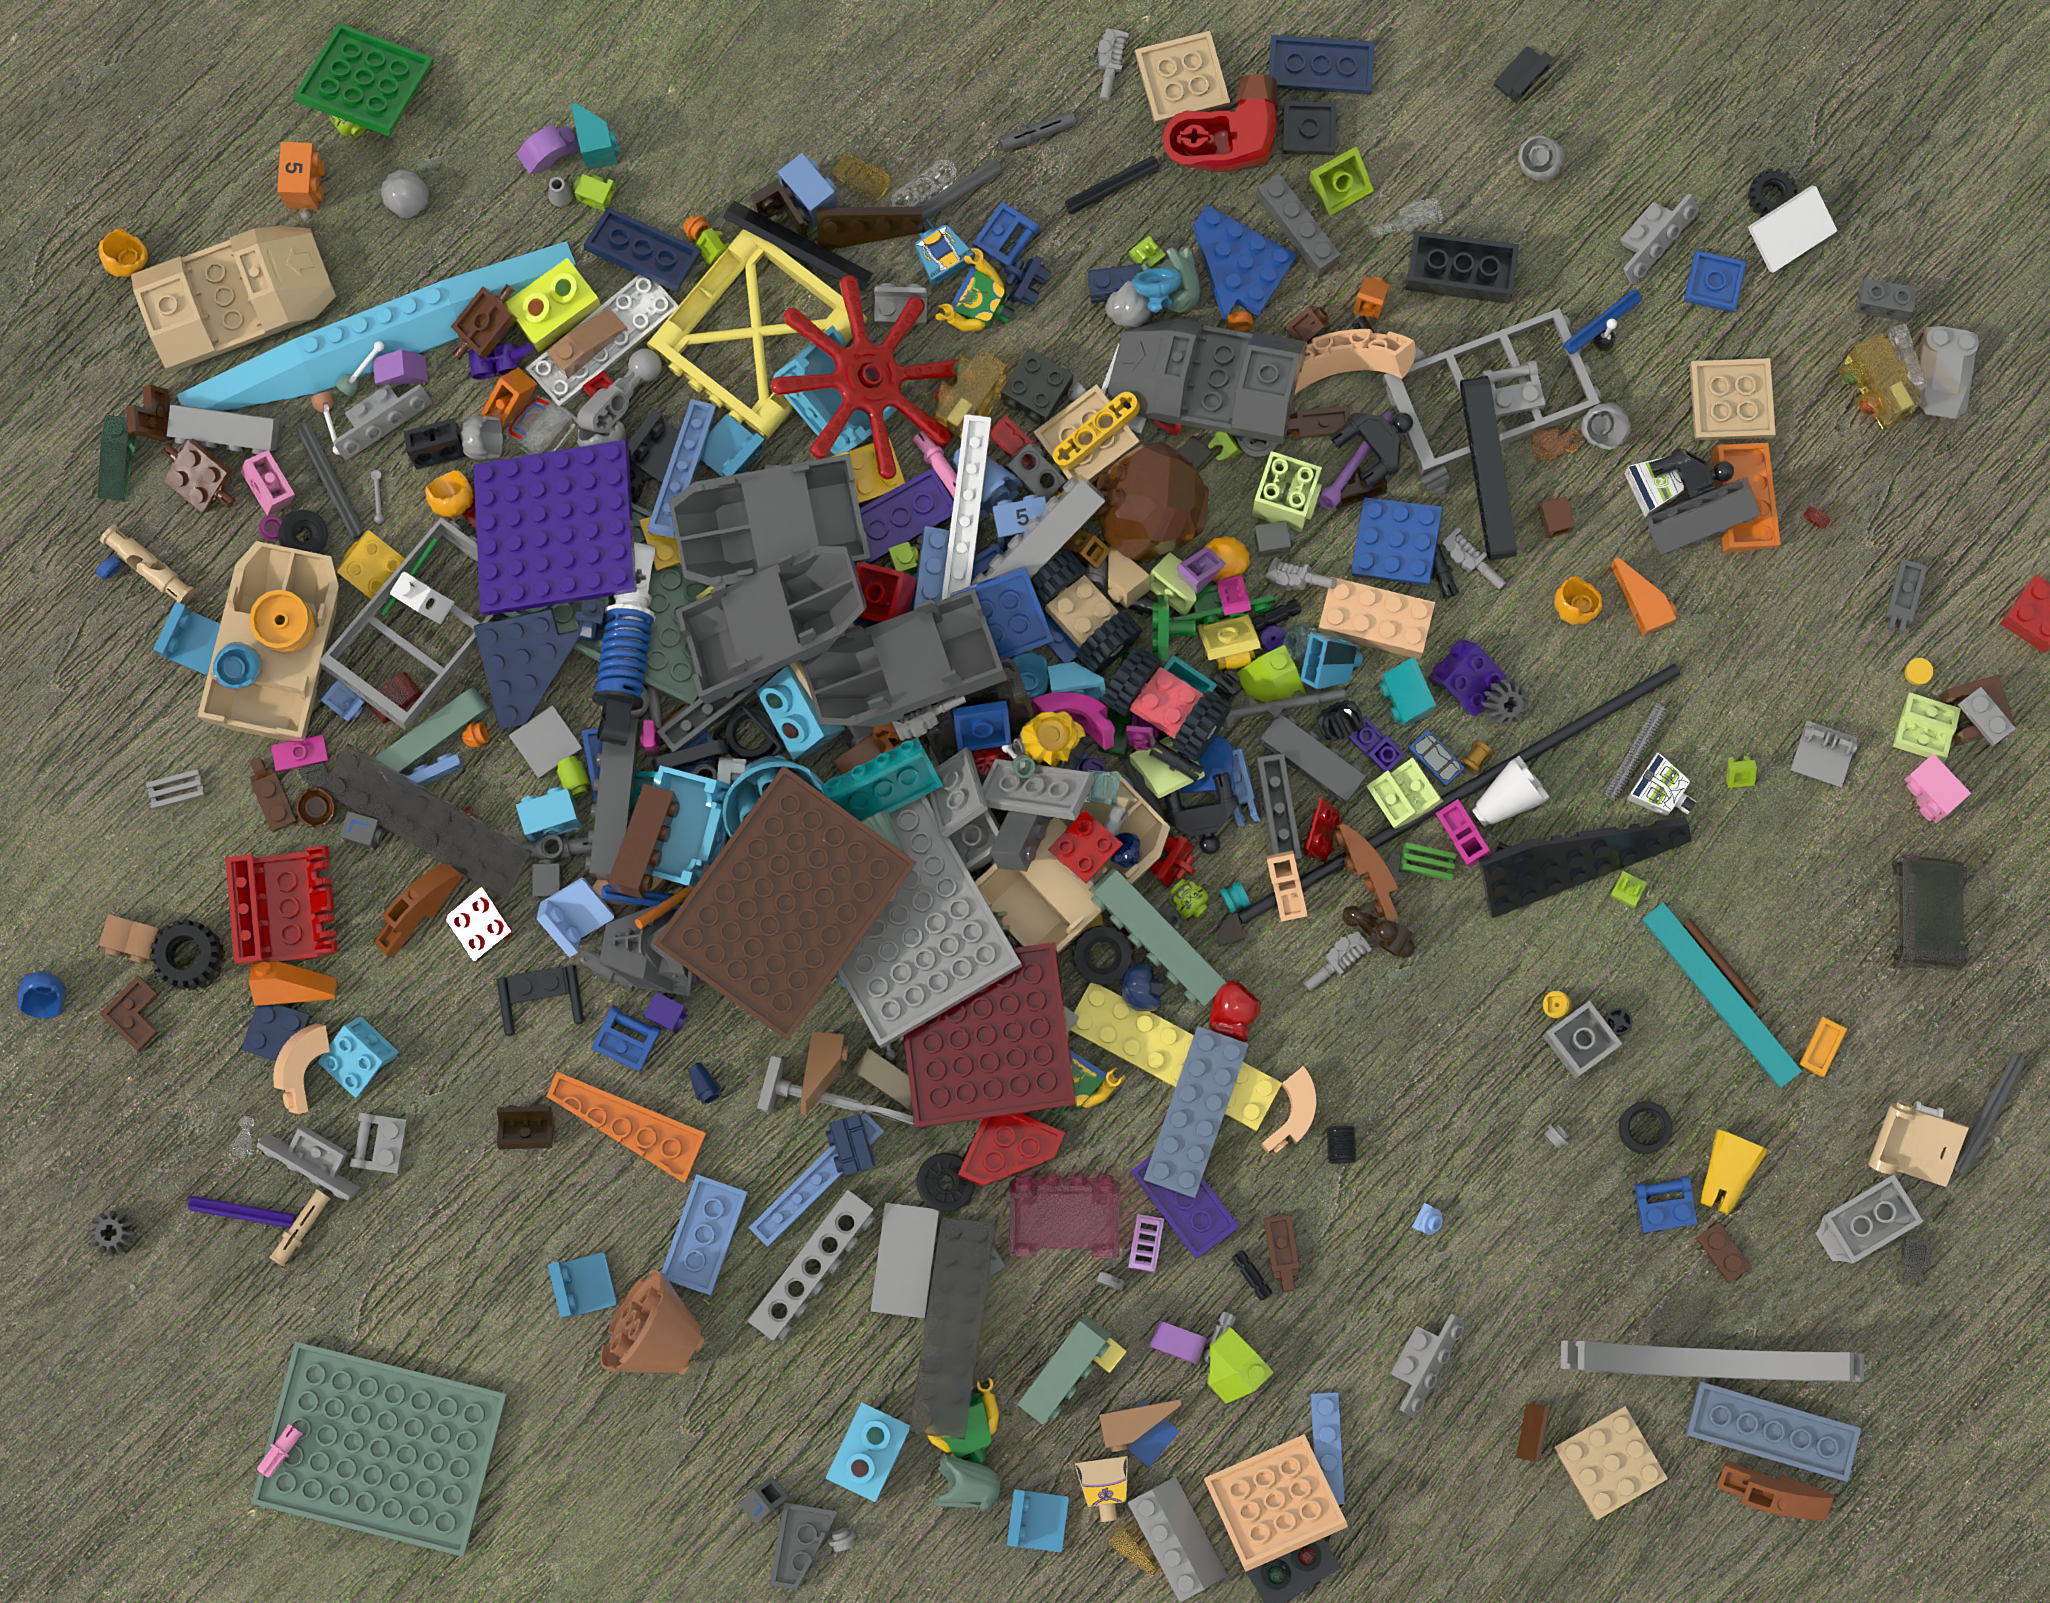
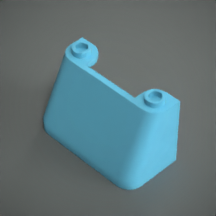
M833 325L824 331L838 345L845 348L842 334ZM811 342L774 374V378L781 376L831 374L835 370V363L831 356ZM834 388L784 395L817 436H819L842 404L841 394ZM886 407L883 412L884 421L897 409ZM855 410L832 446L830 450L832 453L838 455L848 452L872 434L870 419L864 411Z
M664 766L659 767V771L654 777V786L673 791L680 803V810L678 816L672 819L670 838L662 846V859L660 865L654 868L652 876L688 886H696L704 864L711 865L723 849L727 835L723 821V803L732 784Z

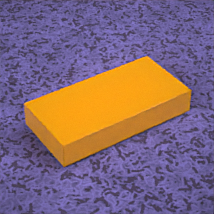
M1821 1017L1798 1066L1822 1078L1825 1077L1847 1028L1825 1017Z

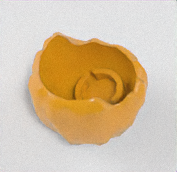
M119 228L109 232L99 243L98 252L105 271L115 277L128 278L131 274L141 271L148 261V250L142 241L123 229Z
M454 470L436 478L425 488L426 500L432 511L442 517L455 518L462 515L475 500V493L471 484L459 470Z
M1223 536L1214 538L1205 546L1210 548L1226 563L1224 568L1212 579L1215 583L1220 579L1242 576L1250 565V553L1245 545L1235 537Z
M1579 576L1570 577L1568 580H1565L1554 596V606L1559 613L1560 619L1568 622L1570 625L1587 624L1602 609V596L1591 583H1586Z

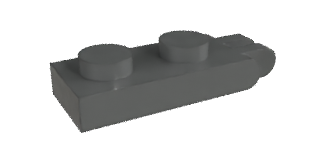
M1906 559L1900 560L1885 617L1890 618L1887 626L1888 629H1894L1896 620L1900 621L1898 632L1903 633L1906 624H1912L1928 566Z

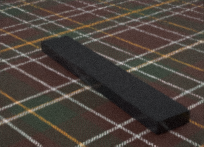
M736 201L731 203L723 218L840 280L846 275L854 276L858 281L859 290L861 291L864 290L870 281L872 272Z

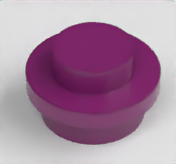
M275 515L264 517L259 524L261 537L269 542L278 541V530L283 520Z

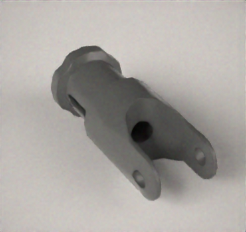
M589 951L581 955V963L591 968L599 977L626 987L630 993L634 991V986L599 963L600 954Z

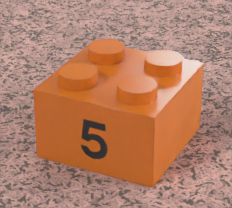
M281 142L277 193L287 209L305 208L308 210H319V201H323L324 190L320 183L321 176H325V161H322L320 152H317L313 143Z

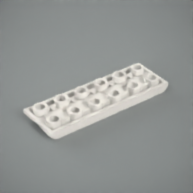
M638 275L574 328H578L608 308L627 326V329L575 374L567 379L550 360L547 351L526 367V370L559 407L565 406L583 391V385L602 371L606 372L663 325L678 305L660 284Z

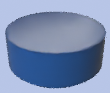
M112 555L98 567L96 574L102 580H106L120 568L122 561L116 555Z

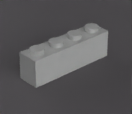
M170 405L167 436L175 437L176 443L186 444L187 440L194 438L197 441H201V445L204 447L216 448L218 443L226 444L227 450L242 451V447L252 448V453L260 454L266 450H277L280 419L183 405Z

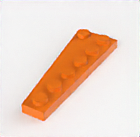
M556 1072L546 1095L547 1098L683 1183L687 1182L707 1135L705 1132L559 1072Z

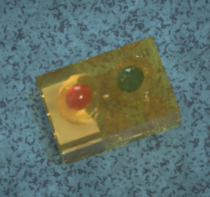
M1880 333L1854 346L1844 361L1846 365L1839 368L1838 373L1847 385L1860 389L1862 394L1854 398L1855 403L1864 414L1876 417L1881 428L1884 429L1910 416L1921 402V393L1918 387L1910 382L1905 364L1902 361H1898L1894 354L1895 348L1889 338H1885L1883 333Z
M983 349L979 350L973 360L961 353L960 361L956 362L953 366V373L957 376L955 386L953 387L942 380L941 388L937 389L934 393V400L938 403V410L936 411L937 421L946 427L952 436L959 441L962 440L964 416L988 417L994 407L992 402L997 395L1001 397V390L1008 381L1007 365Z

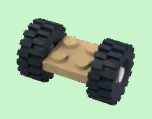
M1065 550L1053 560L1051 559L1045 567H1042L1031 578L1043 612H1047L1079 647L1076 656L1090 671L1098 674L1116 661L1123 652H1126L1135 643V640L1140 637L1143 629L1125 610L1117 611L1085 576L1087 568L1070 550Z

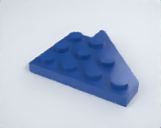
M1206 205L1195 221L1193 231L1221 316L1226 320L1236 304L1260 316L1295 262L1297 254Z

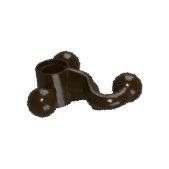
M1357 906L1344 908L1342 914L1344 923L1351 927L1359 926L1384 950L1402 958H1408L1414 953L1415 944L1410 939L1413 933L1393 921L1378 919L1362 911Z

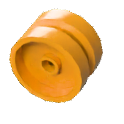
M284 590L269 591L259 597L252 606L249 617L250 628L256 639L274 652L283 654L298 652L306 647L313 638L316 628L315 616L309 605L292 592Z

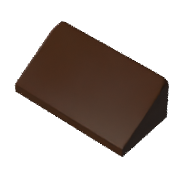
M1533 1404L1526 1405L1517 1458L1533 1462L1541 1461L1550 1412L1549 1407Z

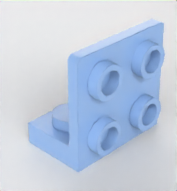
M582 877L540 902L537 920L570 958L578 953L581 938L613 920L615 914L586 879Z

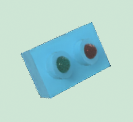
M790 665L783 668L756 691L793 761L816 754L845 730L844 725L820 724L813 700Z
M861 1402L826 1479L873 1502H877L912 1426Z

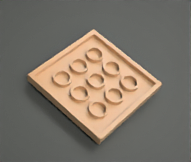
M1305 1434L1204 1478L1245 1572L1348 1527Z

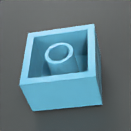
M552 788L547 791V795L538 798L537 795L527 796L521 799L522 803L516 804L524 834L531 843L537 842L538 839H543L550 834L558 836L583 828L575 799L568 788Z

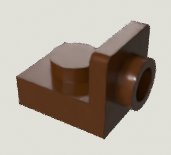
M1308 306L1285 327L1296 340L1307 341L1308 344L1322 330H1327L1331 325L1327 321L1329 319L1328 314L1321 307Z

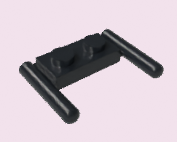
M576 965L496 979L504 1034L508 1037L515 1034L511 1004L569 994L574 1023L579 1025L584 1022Z

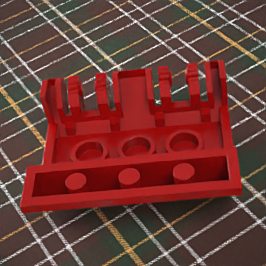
M329 846L306 847V852L255 857L253 854L225 857L235 964L284 963L323 958L338 953L337 941L330 940L337 937L336 931H323L324 924L335 921V914H327L334 911L333 890L331 887H326L332 884V879L328 877L319 878L318 872L330 868V861H323L330 858Z

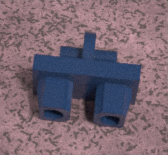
M1037 255L1034 259H1028L1022 271L1024 262L1020 260L1016 262L1015 266L1006 265L1004 272L1009 275L1006 284L1013 286L1015 280H1017L1007 298L1013 303L1020 301L1029 306L1034 304L1039 292L1029 287L1031 280L1033 279L1042 285L1051 273L1041 264L1043 259Z
M599 598L585 600L581 606L582 612L576 611L575 620L580 625L578 636L581 640L597 642L599 629L604 630L606 625L603 617L605 606Z

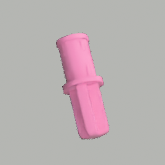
M288 1424L275 1444L271 1443L270 1446L272 1448L262 1460L257 1470L264 1476L271 1477L284 1458L289 1457V1451L303 1433Z

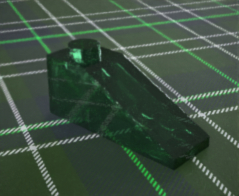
M107 414L105 416L100 447L98 498L125 502L137 435L128 433L127 417Z

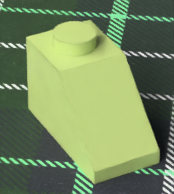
M1169 552L1152 569L1149 589L1156 595H1169V605L1181 615H1188L1196 602V594L1178 577L1177 567L1183 561Z

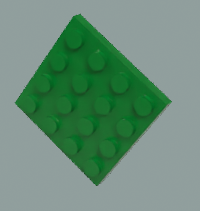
M338 23L294 93V102L390 137L432 68L434 58Z

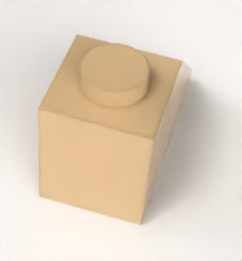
M1109 546L1111 551L1108 554V594L1114 602H1119L1127 609L1149 591L1150 575L1130 558L1123 556L1114 547Z

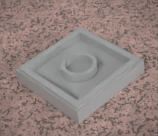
M553 705L509 735L539 780L555 770L560 760L575 756L584 750Z

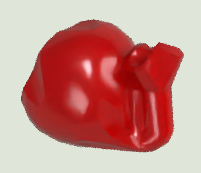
M1228 981L1220 987L1213 998L1209 1019L1211 1031L1245 1043L1248 1040L1247 1034L1249 1033L1247 1025L1253 1023L1258 1017L1261 1010V1002L1239 981Z

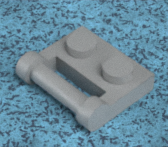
M1535 360L1526 362V365L1494 372L1491 369L1483 371V376H1488L1490 380L1496 418L1545 407L1546 403ZM1525 375L1529 376L1530 382L1495 388L1494 382Z
M359 1113L358 1121L360 1126L354 1159L351 1158L350 1167L399 1174L408 1120ZM371 1124H377L378 1130L372 1161H365Z

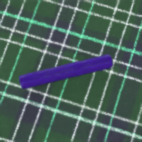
M191 1196L188 1202V1209L196 1212L290 1228L295 1222V1215L292 1213Z

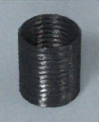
M1354 1126L1326 1128L1328 1163L1346 1164L1357 1162V1150L1355 1147L1356 1130H1354Z

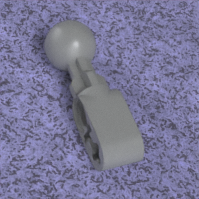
M640 349L634 352L628 362L629 372L623 378H618L608 388L598 390L580 409L577 415L579 426L582 429L598 433L607 432L628 409L629 399L633 395L634 388L640 382H651L659 376L662 369L660 357L649 349Z

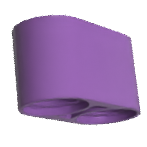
M1158 1321L1149 1347L1198 1365L1207 1338Z

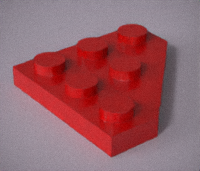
M1021 1113L984 1118L980 1123L958 1176L984 1187L1055 1159L1065 1132Z

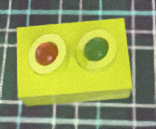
M568 258L506 301L508 309L517 317L515 323L533 344L538 353L577 326L601 306L596 294Z

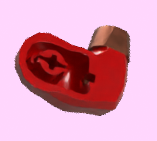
M1250 74L1240 78L1234 112L1186 110L1175 114L1165 126L1162 136L1164 149L1171 160L1187 168L1225 173L1266 164L1274 149L1277 132L1276 110L1279 106L1277 81L1275 78L1264 74Z

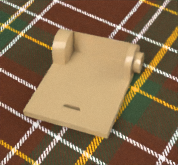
M1897 1101V1104L1891 1103L1868 1165L1885 1174L1892 1175L1895 1174V1171L1947 1187L1969 1127L1913 1109L1911 1104L1904 1101Z

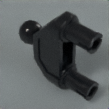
M1401 412L1394 417L1393 424L1390 425L1382 416L1353 413L1348 417V423L1329 435L1333 444H1336L1335 446L1338 449L1355 436L1363 438L1379 458L1378 463L1360 474L1364 483H1367L1366 485L1372 488L1373 485L1387 475L1394 476L1398 473L1401 442L1397 433L1409 432L1413 427V419L1409 414Z
M1682 448L1675 449L1671 452L1672 455L1649 462L1654 478L1675 470L1681 471L1690 499L1715 490L1714 480L1726 482L1732 479L1734 475V467L1731 463L1720 461L1713 470H1709L1704 459Z
M1229 772L1223 773V775L1220 773L1212 776L1218 796L1216 801L1185 807L1181 803L1179 790L1164 796L1166 809L1164 810L1165 820L1190 836L1202 835L1203 837L1199 842L1200 849L1208 855L1217 853L1220 848V841L1213 832H1218L1240 804L1238 797L1233 795Z

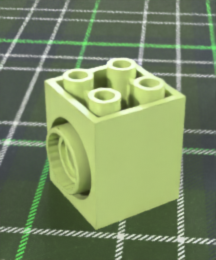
M1271 451L1254 500L1252 516L1271 523L1287 521L1288 528L1302 532L1306 519L1311 520L1318 501L1317 499L1322 485L1318 483L1322 467Z

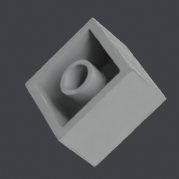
M1590 1000L1543 1035V1038L1574 1079H1577L1622 1045V1042Z

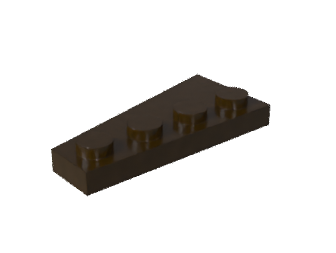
M922 207L817 208L818 245L832 250L923 233Z

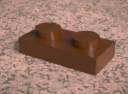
M1719 1222L1695 1238L1727 1283H1730L1751 1268V1265Z

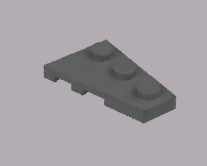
M783 1503L769 1586L798 1590L839 1511Z

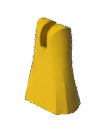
M1717 1129L1702 1191L1701 1203L1712 1207L1718 1196L1719 1189H1722L1724 1193L1721 1197L1718 1211L1729 1215L1768 1150L1736 1135Z

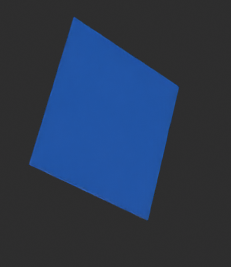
M1143 1399L1136 1408L1148 1406L1149 1404ZM1164 1418L1133 1443L1127 1444V1447L1134 1456L1149 1468L1180 1431Z

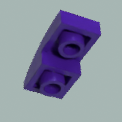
M1363 717L1364 724L1360 727L1359 731L1352 733L1347 738L1385 773L1405 754L1388 736H1384L1367 717Z

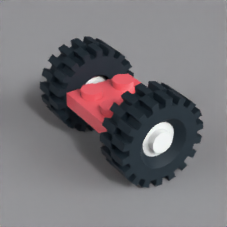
M1137 646L1115 673L1116 675L1112 678L1110 686L1106 689L1102 702L1125 717L1129 716L1132 712L1174 738L1172 745L1174 749L1180 751L1193 761H1198L1221 730V726L1225 723L1226 717L1230 713L1231 704L1209 690L1202 694L1160 667L1162 664L1160 659Z

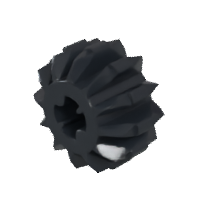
M1344 700L1336 702L1333 705H1329L1327 709L1322 710L1321 714L1317 716L1319 730L1326 740L1336 741L1344 739L1347 736H1351L1352 733L1359 731L1360 727L1364 724L1362 713L1355 701Z

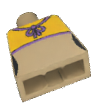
M1127 1456L1075 1463L1087 1506H1099L1101 1522L1117 1520L1115 1503L1126 1502Z

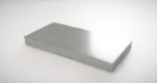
M995 759L982 785L988 808L1076 820L1095 780L1092 772L1035 765V771L1031 776L1021 778L1013 771V761Z
M885 1203L871 1312L925 1319L939 1211L931 1208Z

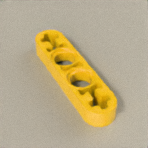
M1130 392L1119 394L1062 441L1053 451L1055 463L1064 470L1074 468L1132 420L1140 410V403L1135 395ZM1126 401L1132 406L1128 410L1123 406V403ZM1115 409L1121 415L1119 419L1113 412ZM1108 416L1113 418V423L1110 427H1100L1103 418ZM1089 433L1093 435L1090 444H1080V438L1084 434ZM1074 443L1080 450L1078 453L1072 446ZM1064 452L1070 456V459L1067 461L1062 457Z

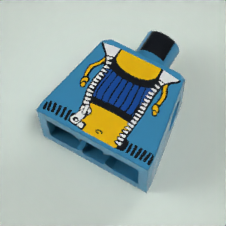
M929 220L922 222L923 233H919L922 239L915 243V249L929 283L933 288L969 266L970 264L965 262L964 257L970 256L974 260V254L947 225H943L935 230Z

